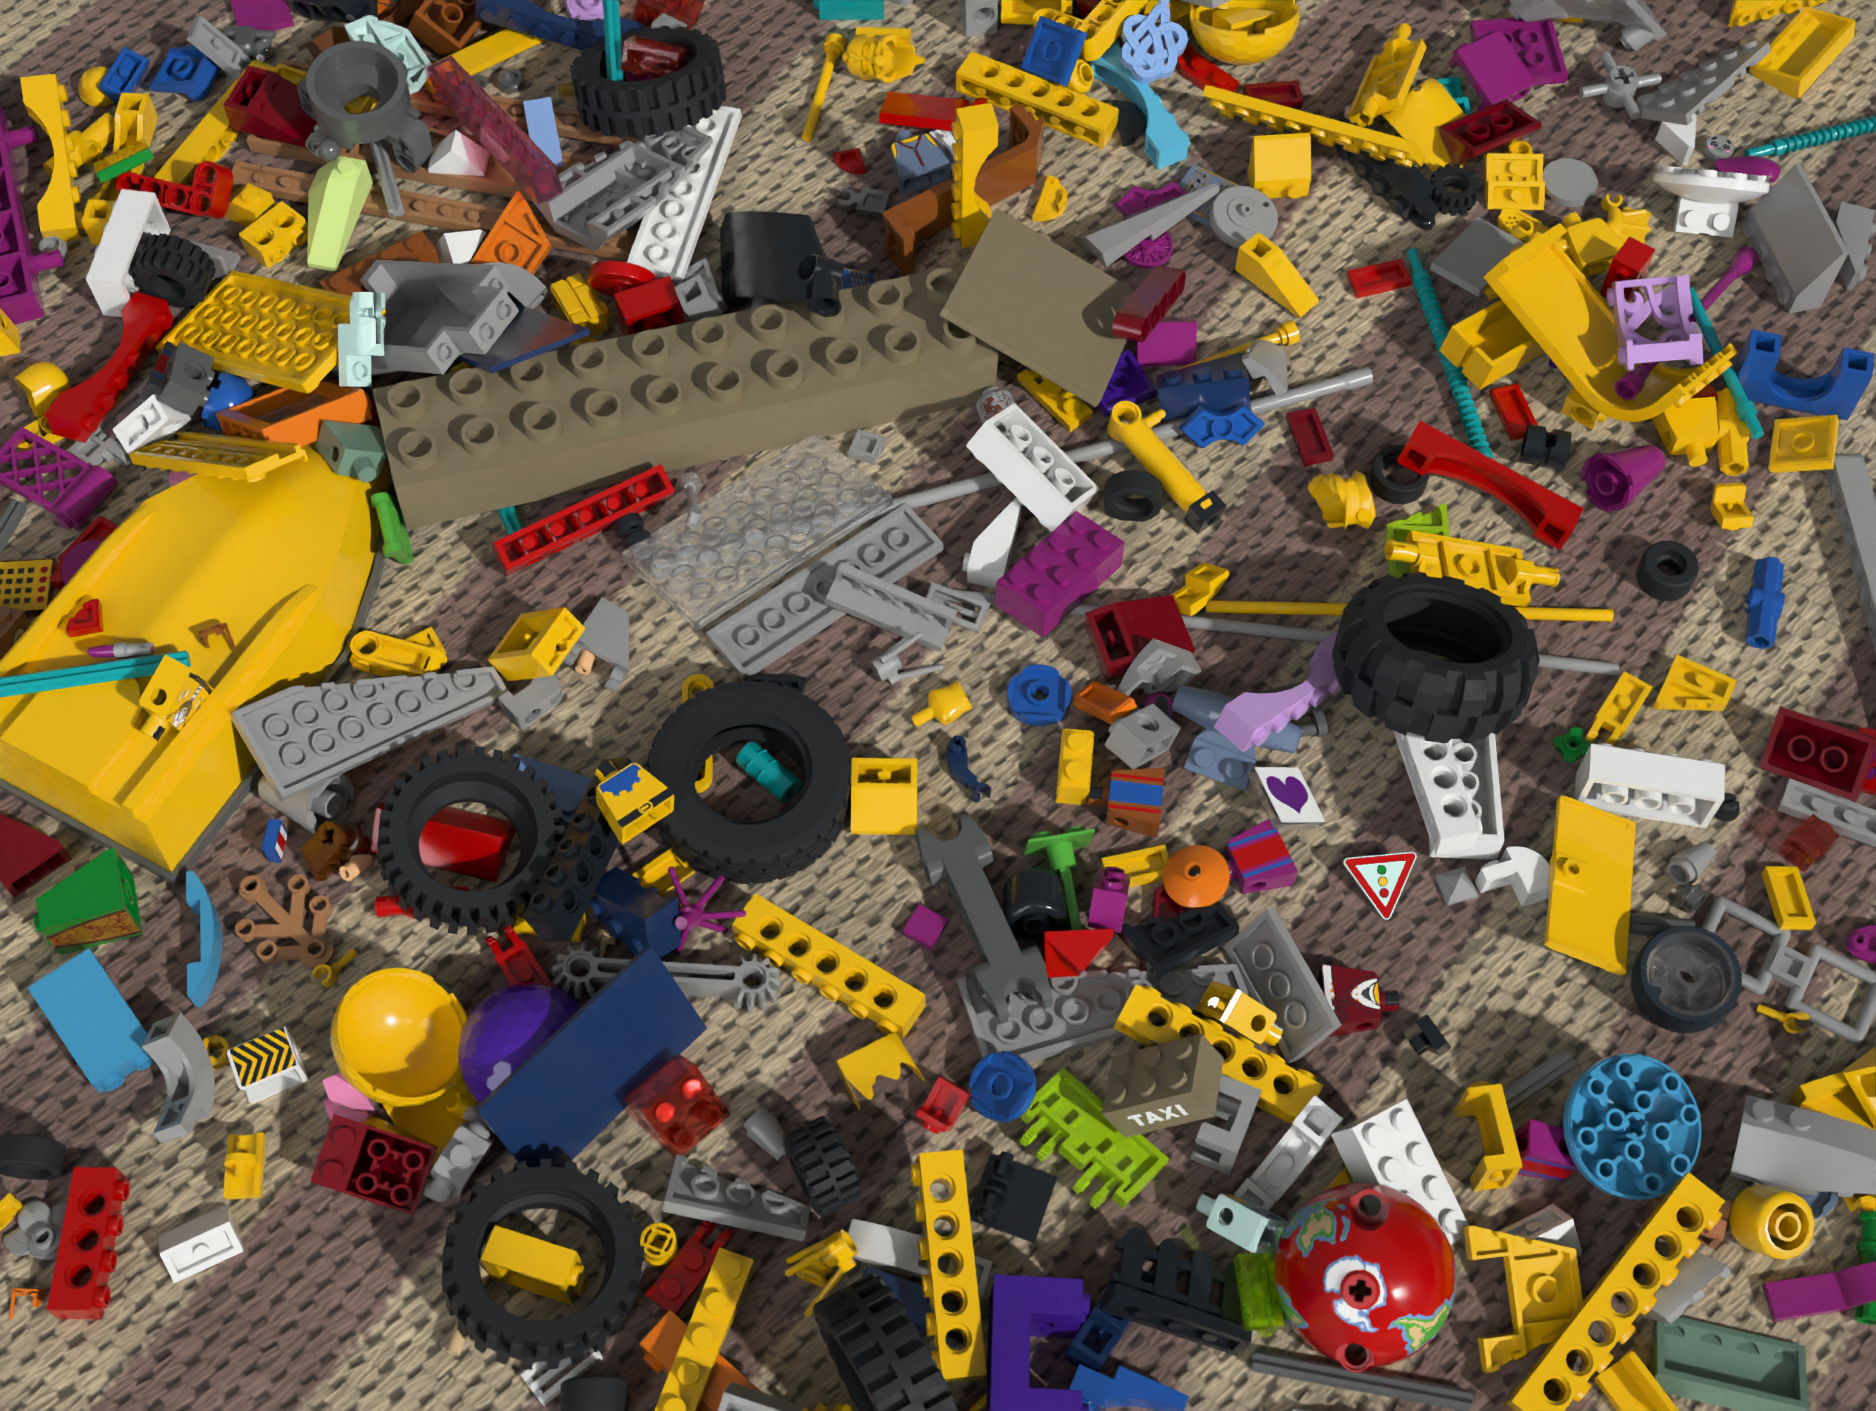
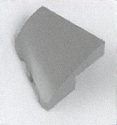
M1262 339L1253 341L1250 345L1251 347L1246 350L1247 354L1242 356V361L1253 379L1263 376L1264 380L1269 382L1276 396L1287 393L1286 353L1278 345Z
M1152 639L1128 668L1118 691L1127 696L1134 689H1143L1146 695L1155 694L1160 691L1172 692L1178 690L1180 685L1185 686L1202 670L1191 651Z
M1661 1241L1656 1250L1661 1256L1667 1257L1669 1255L1670 1248L1667 1242ZM1696 1251L1688 1259L1683 1256L1675 1266L1680 1270L1678 1275L1667 1287L1661 1284L1654 1293V1296L1658 1298L1657 1302L1643 1317L1671 1324L1683 1314L1687 1306L1698 1302L1705 1296L1701 1289L1717 1275L1726 1279L1731 1270L1727 1265ZM1645 1270L1637 1281L1640 1285H1646L1648 1282V1275Z

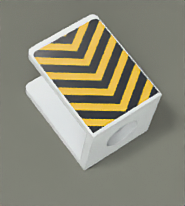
M285 1026L227 1050V1056L240 1090H245L251 1104L309 1080L296 1043Z

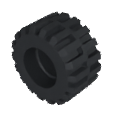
M154 234L145 240L133 266L132 278L135 280L137 287L142 289V292L146 295L167 300L168 306L193 308V306L203 302L216 268H214L215 264L210 259V255L197 244H193L189 240L176 235Z
M820 1116L783 1135V1146L789 1163L804 1195L816 1213L823 1217L861 1198L862 1187L858 1173L845 1144L831 1121L824 1116Z

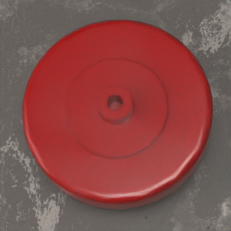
M600 261L589 267L587 282L597 292L614 298L616 293L649 283L658 278L650 270L636 264L622 261Z

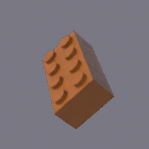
M425 0L415 12L407 29L445 58L466 48L486 22L475 18L476 0Z

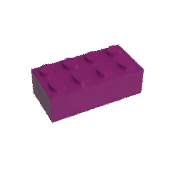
M1075 511L996 581L995 606L1044 638L1122 566L1125 542L1083 514Z

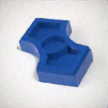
M1242 402L1234 409L1224 412L1210 411L1200 405L1179 427L1200 448H1205L1214 441L1226 439L1236 441L1244 446L1265 423Z

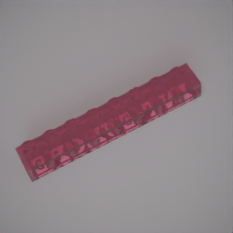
M451 55L426 67L436 95L538 205L563 192L555 164Z

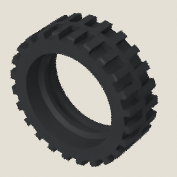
M662 26L656 29L644 27V30L625 31V34L621 35L623 74L624 69L650 70L654 79L633 82L608 80L605 41L593 43L591 49L585 48L581 51V57L576 56L573 60V65L570 67L582 123L586 127L589 126L590 130L594 132L601 130L602 135L609 137L612 134H616L618 138H627L628 136L645 138L646 135L652 134L662 136L664 132L672 130L678 132L687 125L694 126L699 124V120L702 118L708 119L713 115L712 110H719L722 102L726 100L727 91L718 43L716 40H712V36L707 33L702 35V32L697 29L689 31L687 27L679 26L677 29L670 26Z
M540 1158L539 1167L528 1168L527 1162L524 1160L516 1162L514 1172L507 1175L504 1174L502 1168L491 1173L490 1184L485 1187L481 1182H478L471 1189L470 1200L467 1203L461 1200L455 1210V1220L453 1223L449 1222L446 1231L445 1247H443L442 1289L443 1292H446L448 1312L450 1316L455 1314L457 1317V1329L463 1337L470 1333L475 1338L474 1348L482 1354L487 1348H490L497 1352L496 1361L507 1365L509 1357L522 1360L521 1369L532 1370L533 1362H546L547 1370L557 1369L561 1359L570 1357L572 1364L582 1361L585 1351L593 1348L595 1352L599 1351L605 1346L606 1339L611 1333L613 1335L618 1333L623 1325L626 1314H630L642 1275L644 1246H640L642 1235L640 1223H633L631 1219L633 1208L628 1200L622 1204L617 1200L619 1189L612 1182L606 1187L598 1183L600 1173L590 1168L587 1175L575 1171L577 1163L567 1160L564 1168L552 1167V1158ZM530 1209H555L571 1214L585 1222L598 1235L605 1254V1273L601 1286L593 1299L583 1309L568 1317L549 1321L529 1320L518 1317L498 1306L489 1297L482 1283L479 1261L487 1236L494 1226L503 1219Z
M870 1272L814 1304L813 1312L816 1323L820 1328L821 1336L858 1411H958L956 1401L945 1383V1378L932 1358L928 1346L922 1340L919 1330L907 1315L902 1303L897 1300L890 1286L886 1285L884 1279L878 1276L877 1273Z

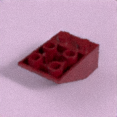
M249 65L223 105L232 129L307 148L306 140L310 134L314 133V126L317 123L303 110L297 85L273 71Z
M1173 595L1115 602L1085 612L1084 627L1106 682L1124 676L1137 655L1152 639L1171 644L1192 653L1195 652Z
M341 1106L332 1117L310 1182L414 1216L438 1147L375 1116Z

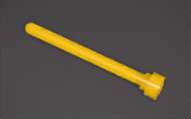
M830 33L825 38L823 49L826 57L802 133V139L805 142H810L813 139L836 59L843 55V51L846 48V39L837 33Z
M1290 320L1280 324L1274 333L1258 339L1280 344L1281 346L1284 344L1290 346L1300 341V334L1294 321ZM1253 341L1223 351L1221 353L1215 354L1213 356L1207 357L1205 359L1199 360L1197 362L1191 363L1181 368L1211 361L1214 359L1222 358L1240 352H1245L1246 355V350L1251 347L1250 345Z

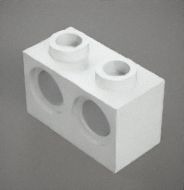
M153 394L112 430L127 454L156 441L167 440L191 420L190 416L158 402L159 394Z

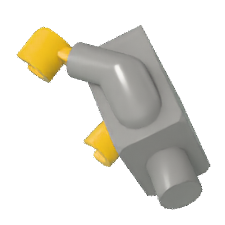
M459 1092L455 1093L458 1096L455 1106L448 1105L447 1110L466 1121L459 1126L436 1161L421 1194L438 1202L448 1201L452 1195L458 1198L461 1196L497 1140L490 1136L493 1131L475 1110L477 1107L475 1106V1101Z

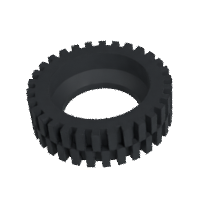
M466 746L456 747L455 757L449 758L447 749L438 751L435 763L432 762L428 755L420 760L419 771L412 765L405 771V781L400 778L397 779L393 784V794H387L384 801V810L381 809L377 857L378 864H381L383 881L388 880V891L392 897L399 894V905L405 911L412 906L414 908L413 918L419 922L423 920L425 915L430 917L429 927L436 930L439 929L441 922L449 924L448 933L457 934L458 926H467V935H477L478 926L485 925V931L488 934L496 932L497 923L502 922L503 926L506 927L514 924L516 915L523 919L522 916L565 834V825H561L563 820L562 809H555L558 799L554 791L546 794L548 788L547 781L542 777L535 782L536 770L530 765L523 772L519 770L521 759L513 755L508 763L503 762V751L494 749L492 758L485 757V747L475 746L474 755H466ZM463 802L481 803L495 808L510 820L519 837L520 857L515 869L508 878L488 890L462 891L442 885L430 875L420 856L419 840L427 822L443 808Z

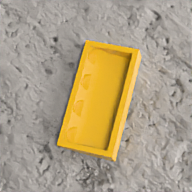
M1805 6L1770 44L1771 52L1756 65L1749 67V71L1759 80L1790 97L1799 99L1853 40L1856 20Z

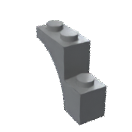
M706 258L688 267L684 282L674 287L684 312L692 321L719 316L723 313L722 310L728 308L712 267Z

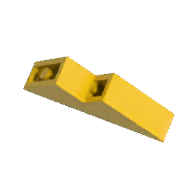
M1733 0L1728 27L1744 26L1749 22L1760 19L1767 20L1774 15L1789 14L1805 6L1815 7L1820 3L1830 0Z

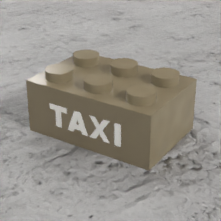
M1202 1034L1114 1056L1112 1058L1102 1115L1125 1138L1214 1117L1224 1058Z

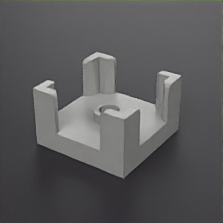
M1221 1074L1219 1092L1239 1101L1218 1093L1215 1116L1227 1120L1224 1129L1203 1122L1195 1140L1197 1145H1195L1190 1159L1230 1175L1262 1090Z

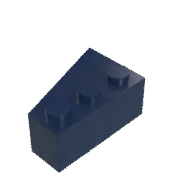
M1245 352L1157 375L1160 409H1163L1166 413V416L1161 421L1188 418L1200 405L1210 411L1224 412L1234 409L1243 402L1251 409L1248 371L1242 361V356L1245 355Z
M617 867L612 868L603 874L587 906L586 913L593 920H599L613 938L618 937L627 945V948L634 956L647 945L652 946L659 958L680 946L681 933L680 929L675 925V920L679 917L678 899L672 895L665 899L658 895L660 893L658 888L651 886L646 889L640 886V879Z

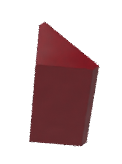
M1506 99L1439 127L1438 132L1453 166L1455 164H1460L1461 166L1485 156L1487 153H1492L1506 147L1514 141L1526 138L1542 127V123Z
M1780 706L1758 768L1857 801L1874 768L1876 738Z

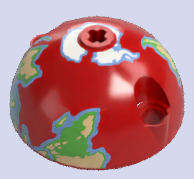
M1350 1183L1338 1185L1318 1193L1294 1212L1285 1225L1277 1243L1274 1257V1281L1279 1303L1294 1331L1317 1352L1340 1362L1350 1372L1357 1373L1366 1370L1368 1367L1391 1365L1405 1360L1422 1350L1437 1335L1446 1322L1453 1306L1456 1292V1265L1453 1251L1445 1232L1437 1220L1420 1203L1391 1187L1373 1183ZM1367 1194L1375 1195L1379 1198L1381 1207L1375 1212L1366 1211L1362 1207L1360 1199ZM1359 1279L1366 1281L1365 1287H1371V1289H1366L1364 1295L1356 1294V1288H1351V1286L1357 1284ZM1352 1343L1360 1344L1365 1348L1367 1355L1362 1359L1351 1358L1346 1351V1347Z

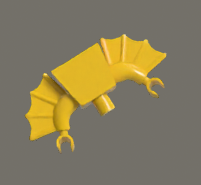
M1606 194L1601 201V207L1607 212V222H1604L1601 218L1583 222L1578 213L1573 212L1563 219L1562 223L1568 232L1556 243L1586 278L1609 270L1614 256L1629 236L1645 244V235L1651 231L1645 220L1646 209L1621 212L1618 206L1623 201L1622 196L1617 194L1614 197V203H1612L1609 199L1610 195ZM1529 219L1521 220L1511 230L1512 236L1520 240L1527 237L1530 241L1542 233L1538 231L1535 233L1533 231L1534 226ZM1528 241V242L1524 243L1523 245H1521V246H1519V247H1517V248L1511 250V251H1510V254H1512L1513 252H1515V251L1518 250L1519 248L1523 247L1524 245H1526V244L1529 243L1530 241Z

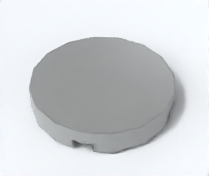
M1561 158L1550 162L1543 171L1542 181H1545V194L1551 197L1550 200L1555 204L1565 207H1578L1584 205V202L1589 199L1591 200L1595 195L1598 186L1597 175L1590 166L1582 161L1572 158Z

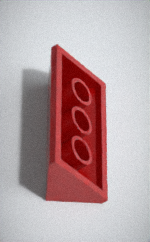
M384 802L375 809L371 853L373 854L378 853L379 819L381 809L384 810ZM445 807L432 816L425 825L419 840L420 856L424 866L497 882L516 829L507 820Z

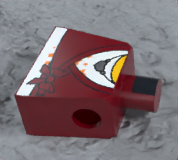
M1327 964L1321 965L1317 976L1318 985L1341 1023V1026L1328 1037L1377 1029L1382 1017L1381 1011L1399 1010L1398 991H1379L1378 975L1374 971Z

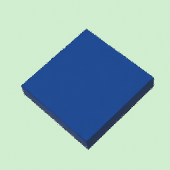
M1040 16L1020 69L1067 87L1087 33Z

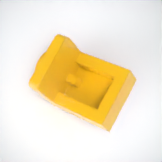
M1724 483L1714 486L1710 509L1721 529L1738 530L1740 528L1752 527L1754 516L1744 502L1747 488L1744 483Z

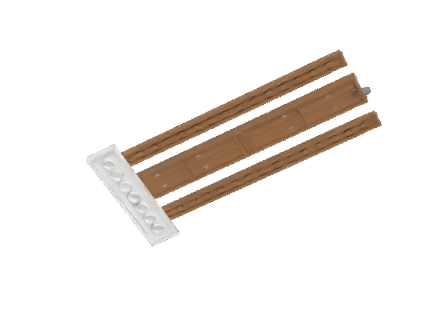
M288 59L283 64L308 72L311 64ZM422 85L418 92L410 95L411 107L420 112L507 127L503 123L502 111L506 115L504 119L508 126L510 124V127L513 128L511 120L515 128L517 126L519 129L528 130L524 100L482 93L484 101H487V106L477 96L478 93L447 87L433 94L424 85ZM489 98L497 105L499 110L497 115L499 116L500 114L502 121L493 112ZM553 106L558 136L619 146V144L626 141L636 143L642 140V138H636V136L618 138L616 134H612L609 137L602 135L601 130L594 132L590 130L589 126L586 127L582 123L579 110ZM721 106L719 110H712L713 115L708 119L702 118L699 120L700 123L694 126L687 125L712 137L713 143L677 187L639 220L642 222L638 233L625 231L607 242L603 247L593 251L557 233L544 216L534 214L551 242L552 248L627 261L650 270L658 279L670 276L674 286L683 283L742 117L741 109ZM428 128L432 148L452 132ZM249 134L247 138V143L252 152L324 165L330 162L313 155L307 148ZM463 134L489 151L485 176L429 173L428 166L431 155L415 173L408 172L396 161L392 143L384 140L394 177L508 198H512L516 191H519L526 201L533 202L530 193L554 178L547 168L535 169L533 154L524 144ZM369 143L355 144L352 149L341 147L339 156L366 160L369 172L377 174ZM561 151L564 166L553 167L551 172L553 173L554 171L555 176L579 162H582L584 166L594 162V158L592 156ZM236 161L232 168V189L237 190L250 183L272 193V196L275 198L308 203L309 189L316 175ZM372 185L361 213L457 231L482 229L486 232L485 236H488L505 209L398 190L405 213L402 217L392 218L389 216L381 186Z

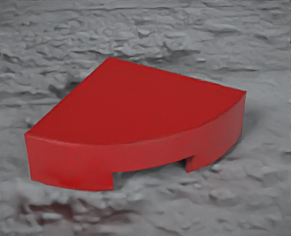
M860 148L832 152L833 161L843 171L852 174H866Z
M98 598L82 605L83 608L73 618L70 617L66 627V632L70 638L103 632L102 604Z

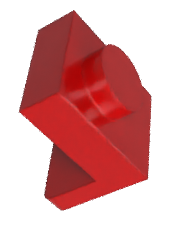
M939 1076L924 1105L918 1108L914 1115L922 1119L920 1124L933 1133L939 1134L940 1131H950L972 1093L944 1076Z

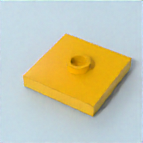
M1838 415L1775 419L1768 466L1770 472L1781 473L1834 469L1839 426Z

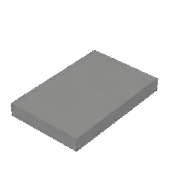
M1478 217L1432 261L1430 270L1479 297L1490 286L1483 277L1502 259L1510 255L1511 250L1523 245L1525 242Z

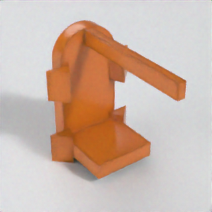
M11 1288L9 1319H13L16 1296L29 1295L30 1293L33 1296L32 1307L41 1306L43 1296L46 1294L45 1288Z

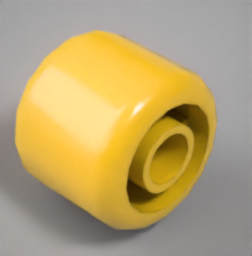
M1756 1184L1742 1190L1735 1197L1729 1215L1731 1232L1737 1242L1752 1252L1773 1259L1788 1260L1799 1256L1808 1247L1814 1234L1815 1222L1812 1210L1805 1199L1792 1191L1770 1185Z

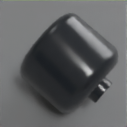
M1029 868L1014 873L1006 880L1003 888V913L1014 937L1036 942L1042 941L1044 932L1063 931L1068 922L1065 885L1062 878L1055 872L1042 868Z

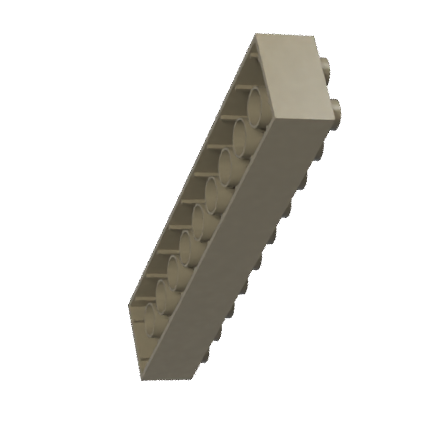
M961 264L839 290L840 307L838 311L830 315H821L808 311L807 304L786 301L545 352L492 374L477 367L466 368L456 372L373 389L395 491L408 530L623 482L660 464L665 472L976 403L982 397L984 390L996 386L998 353L996 348L939 315L964 269V265Z

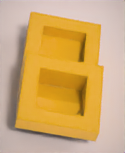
M1204 562L1186 573L1185 586L1171 594L1174 596L1180 613L1191 617L1200 611L1223 586L1229 576V570Z

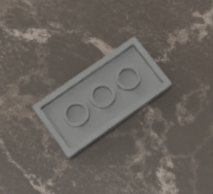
M1275 908L1266 909L1224 946L1232 963L1237 964L1252 999L1277 1014L1274 1024L1283 1029L1282 1036L1277 1044L1288 1063L1298 1061L1341 1026L1340 1021Z

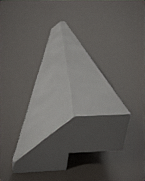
M1213 182L1073 237L1074 241L1090 257L1094 255L1107 267L1145 238L1149 237L1152 241L1204 204L1220 192L1219 184Z

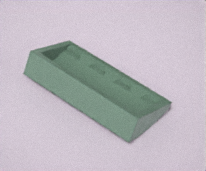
M1678 1317L1671 1324L1654 1320L1649 1371L1667 1394L1738 1411H1808L1805 1346L1684 1317Z

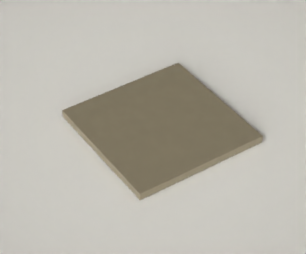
M996 208L939 315L1092 406L1097 407L1127 341L1113 337L1114 318L1118 310L1135 290Z

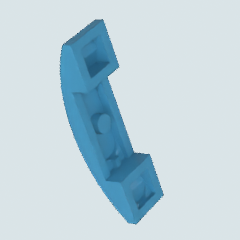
M192 870L186 871V902L194 914H200L201 962L187 963V996L195 1007H200L208 999L218 976L222 956V929L219 915L211 896Z

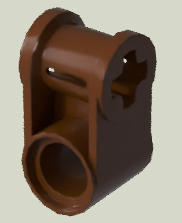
M327 821L301 847L299 854L316 881H325L331 873L337 874L351 855L359 849L363 839L361 828L355 823L338 825L336 822Z

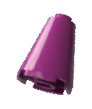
M1643 445L1597 453L1588 458L1582 466L1581 481L1585 480L1588 488L1585 490L1586 496L1596 507L1603 511L1622 510L1664 469L1665 458L1662 451L1654 445Z

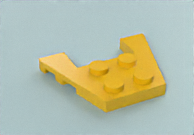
M1464 1225L1463 1233L1467 1259L1478 1260L1501 1256L1504 1258L1513 1333L1477 1338L1482 1372L1492 1373L1500 1369L1501 1365L1527 1355L1528 1351L1541 1344L1552 1342L1582 1304L1583 1297L1577 1254L1574 1248L1481 1227Z

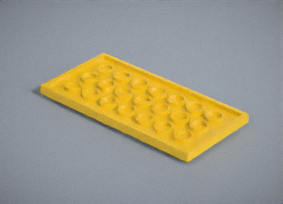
M232 270L204 298L203 302H200L155 348L160 354L166 341L171 342L175 346L181 342L214 357L211 367L213 370L225 371L229 374L309 394L319 386L320 381L331 370L339 365L338 324H350V300L352 296ZM384 309L381 315L383 316L387 311Z

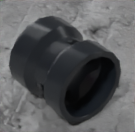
M638 513L627 514L618 519L613 525V531L619 539H622V548L628 556H634L648 550L653 544V538L650 532L644 530V522Z

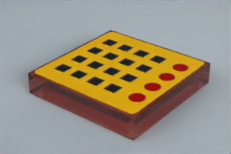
M56 559L0 561V606L25 610L26 618L39 616L54 598L55 588L49 577L57 570L56 566L58 563Z

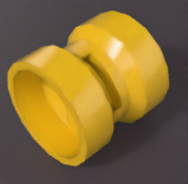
M654 1223L646 1227L642 1232L640 1244L644 1246V1259L652 1267H667L679 1251L676 1234L673 1229L664 1223Z

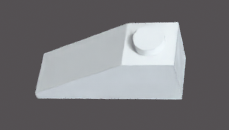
M1016 497L973 542L971 553H965L962 571L967 572V583L996 588V581L1008 571L1022 514V504Z

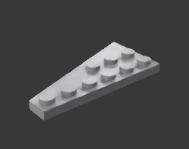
M1755 37L1743 39L1740 41V45L1721 51L1719 53L1720 56L1701 62L1698 68L1681 73L1679 78L1672 82L1659 85L1658 90L1639 96L1637 98L1638 101L1635 102L1641 113L1638 118L1688 125L1692 122V115L1694 113L1701 114L1705 110L1704 104L1714 102L1735 84L1734 78L1736 76L1743 77L1747 73L1746 67L1756 65L1771 52L1769 41L1757 40Z

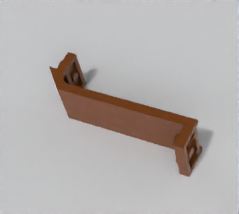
M1020 103L1010 107L1009 146L1011 149L985 161L980 167L975 180L974 191L981 199L989 203V206L1036 182L1043 154L1045 116L1035 120L1033 114L1027 112ZM953 178L882 212V218L885 220L886 243L883 250L904 276L914 271L915 252L913 245L951 226V222H955L951 210V203L955 202L951 190V184L955 183Z

